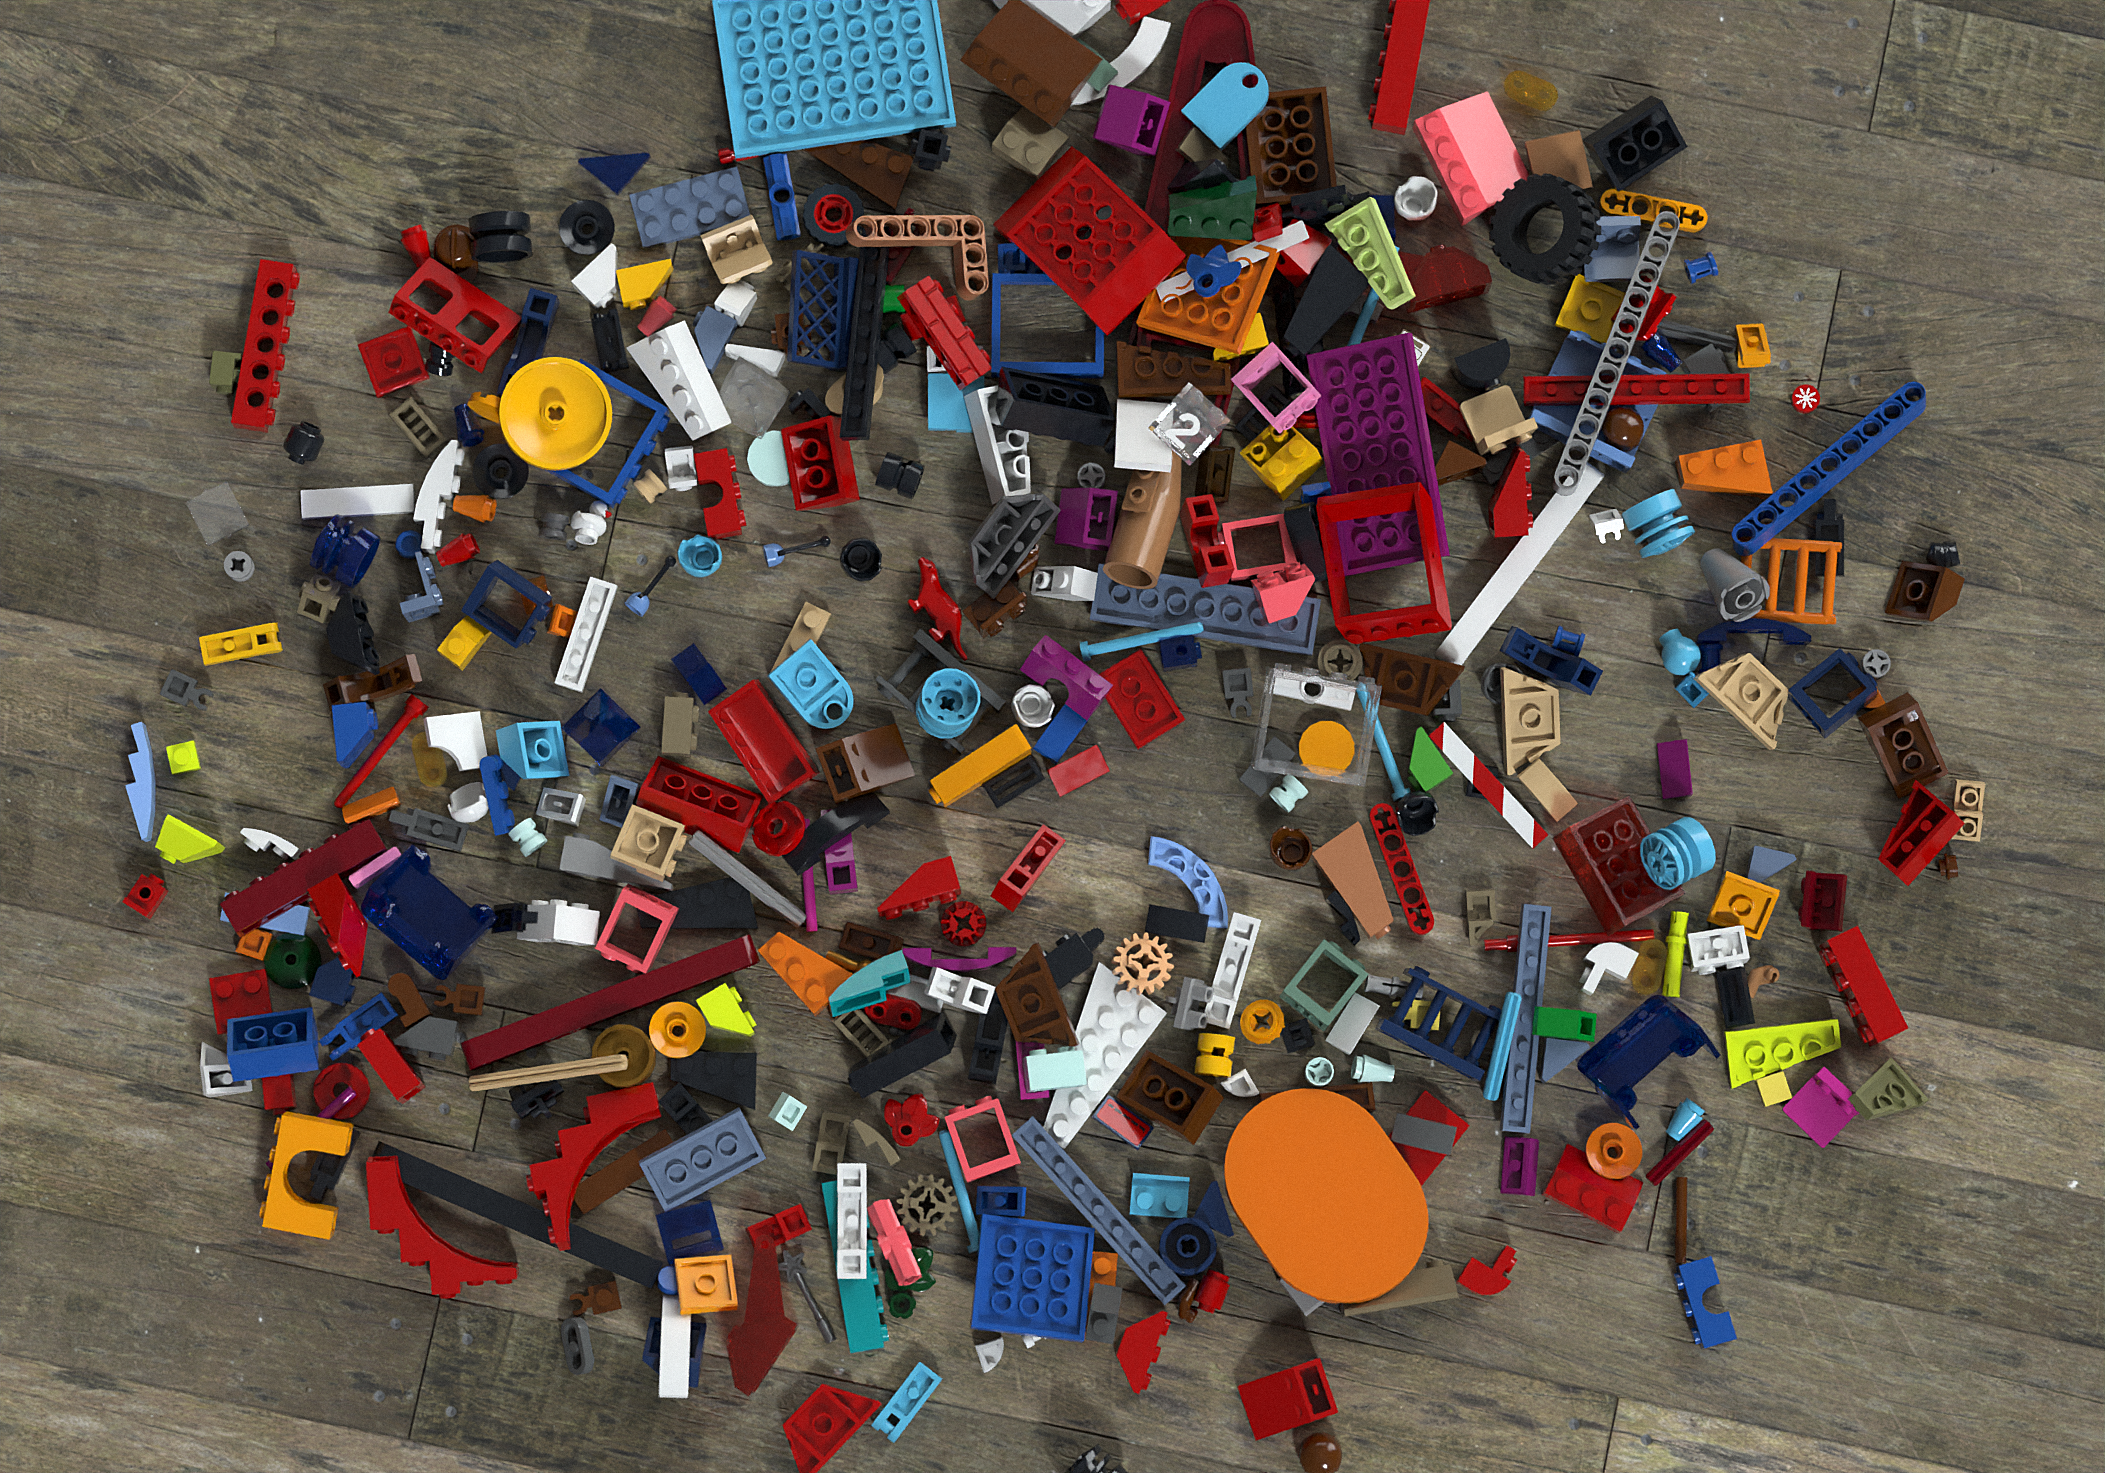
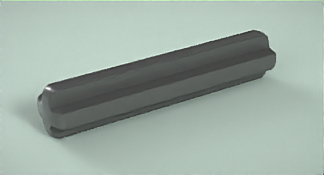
M1666 320L1660 321L1655 333L1659 336L1703 347L1712 344L1715 349L1719 348L1727 353H1734L1737 346V339L1735 337Z

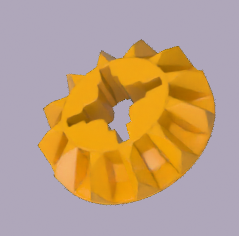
M1265 999L1254 1001L1245 1008L1241 1015L1240 1027L1242 1033L1249 1041L1258 1045L1270 1044L1272 1040L1280 1037V1033L1285 1027V1015L1281 1008L1273 1001ZM1257 1015L1263 1019L1269 1016L1267 1022L1271 1028L1260 1027L1258 1029L1260 1024L1255 1016Z

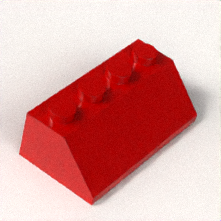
M657 756L640 788L636 806L685 825L684 833L693 835L696 831H701L717 845L739 853L749 834L763 796Z

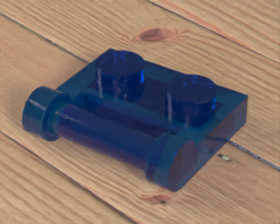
M711 1200L655 1215L669 1265L674 1264V1259L686 1258L712 1250L716 1252L724 1250ZM710 1230L712 1239L676 1249L673 1247V1240Z

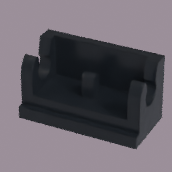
M617 308L609 310L608 314H593L591 321L601 370L609 373L629 369Z

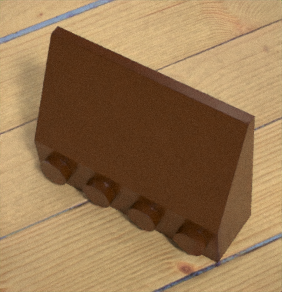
M1009 0L978 34L960 59L961 62L1054 128L1103 60L1021 0Z
M1326 86L1269 92L1265 107L1246 126L1251 176L1255 175L1256 205H1270L1279 202V205H1291V196L1337 186Z

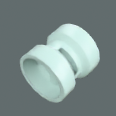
M1288 773L1282 779L1280 787H1274L1269 795L1281 808L1289 813L1295 807V802L1298 799H1303L1308 794V790L1293 775Z
M531 817L522 821L508 833L513 841H519L520 851L525 857L537 851L548 841L542 833H538L537 830L535 831L536 824Z
M1321 1057L1312 1059L1305 1068L1304 1075L1306 1081L1313 1087L1327 1085L1334 1075L1331 1062Z

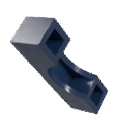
M530 288L522 312L518 338L512 356L504 368L497 390L499 398H501L509 380L518 370L535 360L542 359L560 303L557 295Z

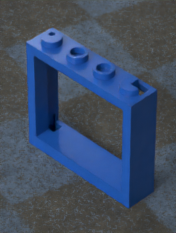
M1001 269L998 270V273H992V378H999L1000 370L1003 366L1063 379H1103L1104 332L1097 326L1095 327V363L1000 362L1001 285L1056 284L1046 274H1043L1042 270L1037 269L1027 270L1026 274H1015V270Z
M580 358L579 363L591 369L604 384L655 412L609 492L602 490L567 469L546 470L591 497L601 500L609 507L614 508L616 503L620 504L623 498L625 499L628 493L626 486L630 479L635 480L642 469L640 462L644 455L650 456L657 443L654 439L659 431L664 432L670 420V417H668L669 410L664 405Z

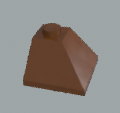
M1902 561L1885 613L1887 615L1932 622L1956 606L1965 578L1947 567Z

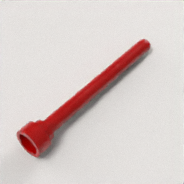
M413 694L404 702L406 703V706L403 708L405 710L404 713L334 800L335 807L343 808L413 718L417 719L419 715H424L429 708Z

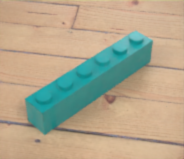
M837 1181L822 1183L837 1272L838 1192ZM867 1212V1228H870ZM872 1239L867 1240L866 1279H838L851 1354L885 1348L884 1342L889 1341L887 1324L881 1325L879 1313H884L882 1296H876L874 1285L880 1283L877 1267L871 1268L870 1257L875 1256Z

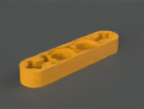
M1609 189L1602 194L1599 201L1601 211L1607 216H1640L1641 223L1653 225L1659 214V210L1664 206L1671 207L1678 218L1680 216V209L1685 210L1683 216L1689 217L1693 212L1698 213L1697 217L1702 219V221H1698L1696 225H1692L1690 219L1682 218L1679 230L1687 232L1701 231L1708 220L1706 210L1701 206L1623 190L1617 192L1615 189ZM1611 196H1614L1617 203L1624 204L1625 198L1630 199L1627 205V213L1622 212L1624 206L1616 205L1614 209H1610L1609 204L1605 200H1609ZM1636 201L1644 202L1647 205V212L1643 215L1635 214L1632 210V204ZM1664 222L1659 224V226L1673 229L1672 225L1669 223Z

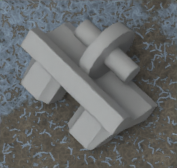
M1184 977L1182 987H1176L1175 996H1166L1165 999L1166 1002L1173 1003L1171 1014L1176 1015L1173 1027L1192 1031L1194 1028H1205L1208 1017L1206 1013L1198 1012L1200 1001L1210 1003L1214 988L1204 984L1203 980Z

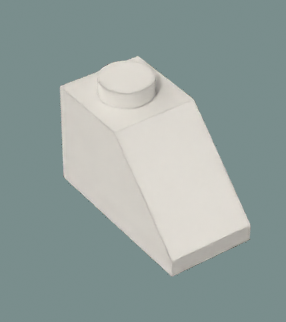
M612 243L571 281L573 287L596 311L601 306L603 308L607 307L616 297L614 294L617 292L616 270L618 252Z
M739 280L738 283L728 284L714 303L715 309L737 320L738 326L742 327L757 300L756 292L753 291L754 287L742 280Z

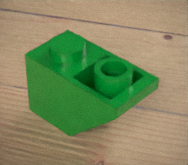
M1535 1006L1532 1035L1577 1042H1595L1597 1014L1580 1010Z

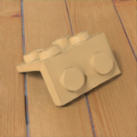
M752 215L700 235L721 284L738 282L743 276L750 273H760L773 263Z
M1507 385L1464 401L1459 407L1480 456L1489 452L1492 455L1502 452L1508 448V444L1516 442L1517 445L1532 439L1531 434L1538 428L1534 417L1525 421L1513 392Z

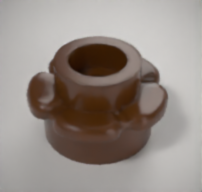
M1944 853V859H1939L1940 876H1946L1947 880L1958 877L1956 855L1947 856V853Z

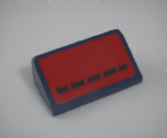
M1109 1094L1092 1116L1094 1120L1137 1151L1154 1129V1127Z

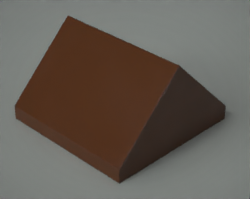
M1449 440L1435 467L1438 486L1481 473L1487 464L1485 458Z

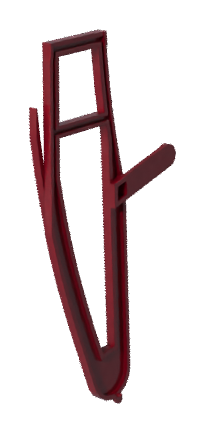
M1207 0L1199 3L1189 13L1184 25L1168 100L1170 106L1160 137L1145 213L1155 223L1159 224L1166 234L1168 196L1171 195L1167 187L1181 169L1185 157L1177 152L1176 148L1192 127V122L1181 110L1199 93L1205 64L1228 66L1233 63L1242 62L1256 67L1251 27L1246 13L1237 4L1228 0ZM1249 74L1243 79V85L1247 88H1253L1258 84V77L1256 75ZM1246 127L1236 136L1240 181L1247 180V177L1251 176ZM1255 205V210L1267 205ZM1079 230L1077 237L1084 240V235L1088 230ZM1252 232V241H1251V240H1245V241H1249V242H1254V241H1256L1255 238H1254L1253 232ZM1070 247L1061 248L1058 251V258H1069L1072 249ZM1145 299L1136 307L1129 345L1133 344L1138 328L1137 347L1141 345L1151 348V341L1212 354L1216 349L1139 327L1136 321ZM1254 354L1248 355L1247 364L1252 361ZM1241 357L1226 360L1225 362L1230 364L1231 379L1238 372ZM1232 380L1231 394L1216 396L1209 427L1200 426L1198 433L1193 436L1175 435L1180 441L1196 445L1206 443L1219 445L1234 387ZM1131 397V400L1145 401V397ZM1173 421V429H1191L1194 426Z

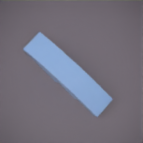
M143 722L131 725L139 752L128 755L136 782L125 785L141 839L148 842L152 838L155 817L156 781L153 754L147 728Z

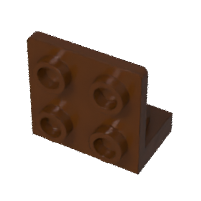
M1008 580L995 599L984 593L965 608L962 613L983 639L988 635L992 638L1004 628L1003 624L1010 617L1015 620L1026 611L1027 595L1024 591L1020 594L1010 580Z

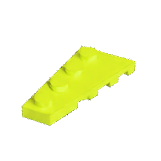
M1837 1018L1724 1032L1731 1089L1741 1086V1084L1765 1077V1075L1778 1070L1786 1069L1799 1062L1810 1060L1841 1048Z

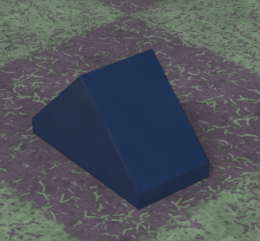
M1216 1180L1209 1185L1193 1218L1203 1221L1212 1230L1229 1238L1234 1236V1232Z

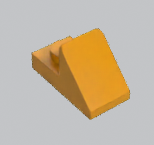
M1764 324L1735 325L1738 367H1764L1766 364H1770L1771 353Z

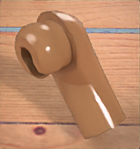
M1764 965L1749 972L1747 981L1751 999H1754L1760 985L1774 983L1779 979L1780 973L1777 968L1772 965Z

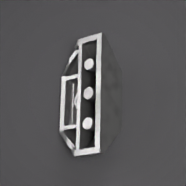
M1042 493L1001 497L968 541L974 583L989 597L995 599L1061 509Z

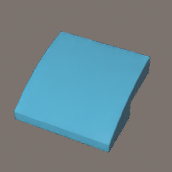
M928 373V431L956 430V432H973L964 396L978 389H983L984 376L979 377L962 390H959L949 374Z

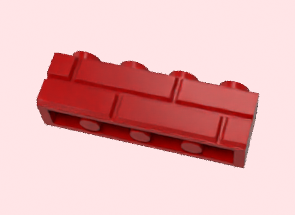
M927 276L900 294L897 299L959 390H962L992 369L989 365L991 360L989 355L983 349L979 350L975 344V336L968 326H963L958 319L959 312L955 305L947 303L943 297L944 291L941 284Z

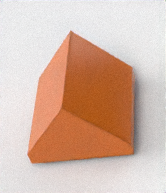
M555 604L546 633L569 639L578 612L560 604Z

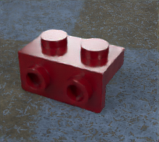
M1806 870V876L1803 877L1801 882V892L1804 894L1803 905L1799 907L1798 918L1802 927L1809 930L1842 932L1847 875L1817 873L1812 870Z

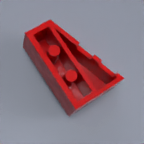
M1915 780L1912 786L1913 791L1907 804L1904 803L1901 809L1902 815L1896 827L1892 828L1878 858L1890 872L1907 886L1912 883L1965 824L1955 812L1917 780Z

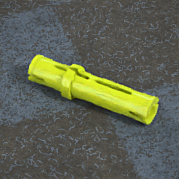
M1671 911L1669 936H1666L1665 939L1668 945L1661 996L1680 998L1685 945H1688L1686 930L1689 913Z

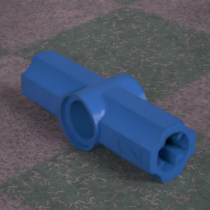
M778 153L764 157L763 161L777 241H787L801 237L787 154ZM779 192H786L790 195L789 199L784 203H779L774 198Z

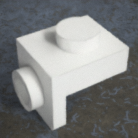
M693 445L665 449L669 488H675L677 491L690 490L692 486L697 485Z

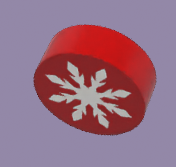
M1808 384L1798 386L1791 396L1793 408L1803 414L1814 411L1820 402L1818 390Z

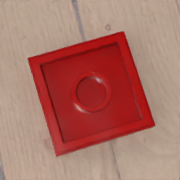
M409 326L358 344L377 398L430 379L428 372L425 370V363L412 328Z

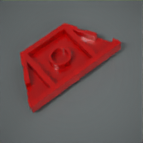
M821 1384L782 1425L799 1473H817L882 1403L855 1393Z

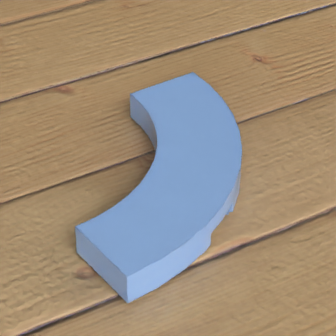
M1151 836L1148 865L1163 868L1176 875L1186 884L1194 896L1199 913L1209 915L1207 927L1228 929L1225 897L1220 884L1208 865L1183 845L1164 838Z

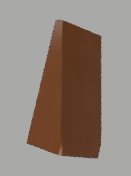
M847 922L839 949L878 960L886 955L900 951L904 939L893 934Z

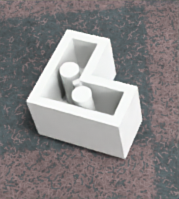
M532 900L531 905H528L527 911L538 912L537 924H526V931L517 933V939L533 942H559L578 946L597 945L600 911L588 910L589 905L572 903L570 907L567 906V901L550 900V905L548 901Z

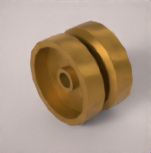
M618 1024L605 1029L597 1037L592 1047V1058L623 1054L624 1051L628 1052L629 1058L627 1059L628 1067L626 1070L598 1073L607 1084L618 1089L642 1085L651 1077L656 1066V1051L651 1040L642 1030L632 1025Z

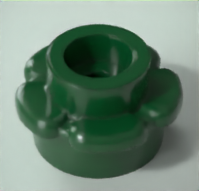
M907 1291L891 1295L888 1300L889 1312L895 1318H909L913 1314V1309L916 1308L915 1298L911 1297ZM901 1302L905 1304L903 1308L899 1307Z

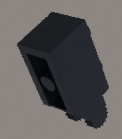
M1094 927V929L1086 932L1081 937L1077 933L1073 936L1067 933L1055 942L1057 948L1050 953L1046 950L1043 951L1058 991L1092 966L1094 956L1092 951L1099 947V944L1105 939V933H1103L1101 928Z

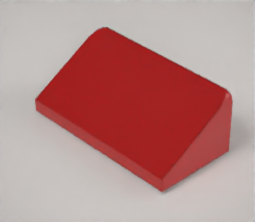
M1094 745L1047 770V774L1059 797L1110 772L1098 745Z

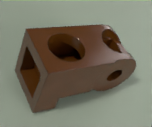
M397 973L390 977L388 981L389 992L399 999L406 1012L405 1015L400 1017L405 1028L410 1029L427 1017L433 1016L411 977L404 973Z

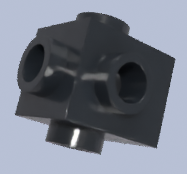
M921 129L919 139L913 137L910 154L915 155L913 163L918 164V168L922 170H940L942 162L948 163L951 146L946 145L948 135L935 129ZM927 149H931L934 151L935 155L926 153L924 151Z

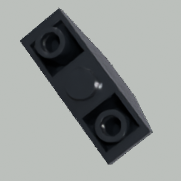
M348 591L344 593L326 628L331 653L346 663L377 675L380 673L378 665L380 658L373 644L374 632L368 622L367 604L362 598H358Z

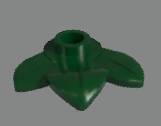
M916 1248L911 1250L922 1276L915 1283L899 1286L898 1282L894 1279V1273L890 1266L885 1274L887 1286L895 1292H904L908 1289L924 1292L930 1289L936 1283L935 1278L927 1272L933 1262L932 1249Z

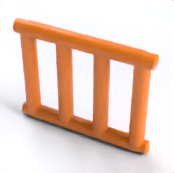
M1741 537V538H1739V541H1741V542H1748V541H1750L1752 538H1751V537ZM1772 538L1760 549H1770L1767 577L1770 594L1768 599H1766L1765 610H1760L1757 614L1746 620L1835 625L1837 620L1836 614H1833L1837 552H1841L1842 543ZM1781 550L1798 551L1793 611L1776 610ZM1809 551L1826 552L1821 613L1805 612ZM1752 555L1741 556L1740 562L1751 568Z

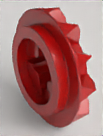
M955 902L945 910L942 916V932L946 939L954 945L963 947L973 945L985 933V915L977 905L971 902ZM969 914H972L969 925L974 931L963 928L956 934L955 932L958 930L959 924L954 916L964 919Z

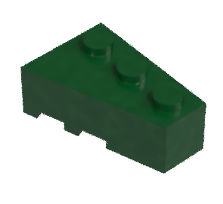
M1255 175L1248 176L1247 180L1234 183L1229 181L1223 182L1221 186L1208 189L1201 187L1169 195L1166 216L1167 235L1252 241L1257 196Z

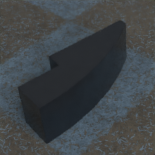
M996 991L993 993L987 1014L980 1013L968 1075L970 1080L996 1084L1008 1025V1020Z

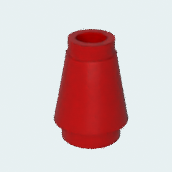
M417 225L401 231L402 239L400 241L416 267L419 268L431 257L427 231H423L422 225Z
M462 533L441 548V550L437 551L436 556L441 566L444 567L475 559V555L480 553V549L471 533L467 535Z

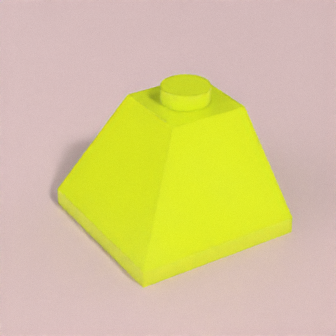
M169 814L164 820L155 845L157 849L162 851L159 856L172 864L176 860L182 863L191 862L222 853L225 849L218 841Z

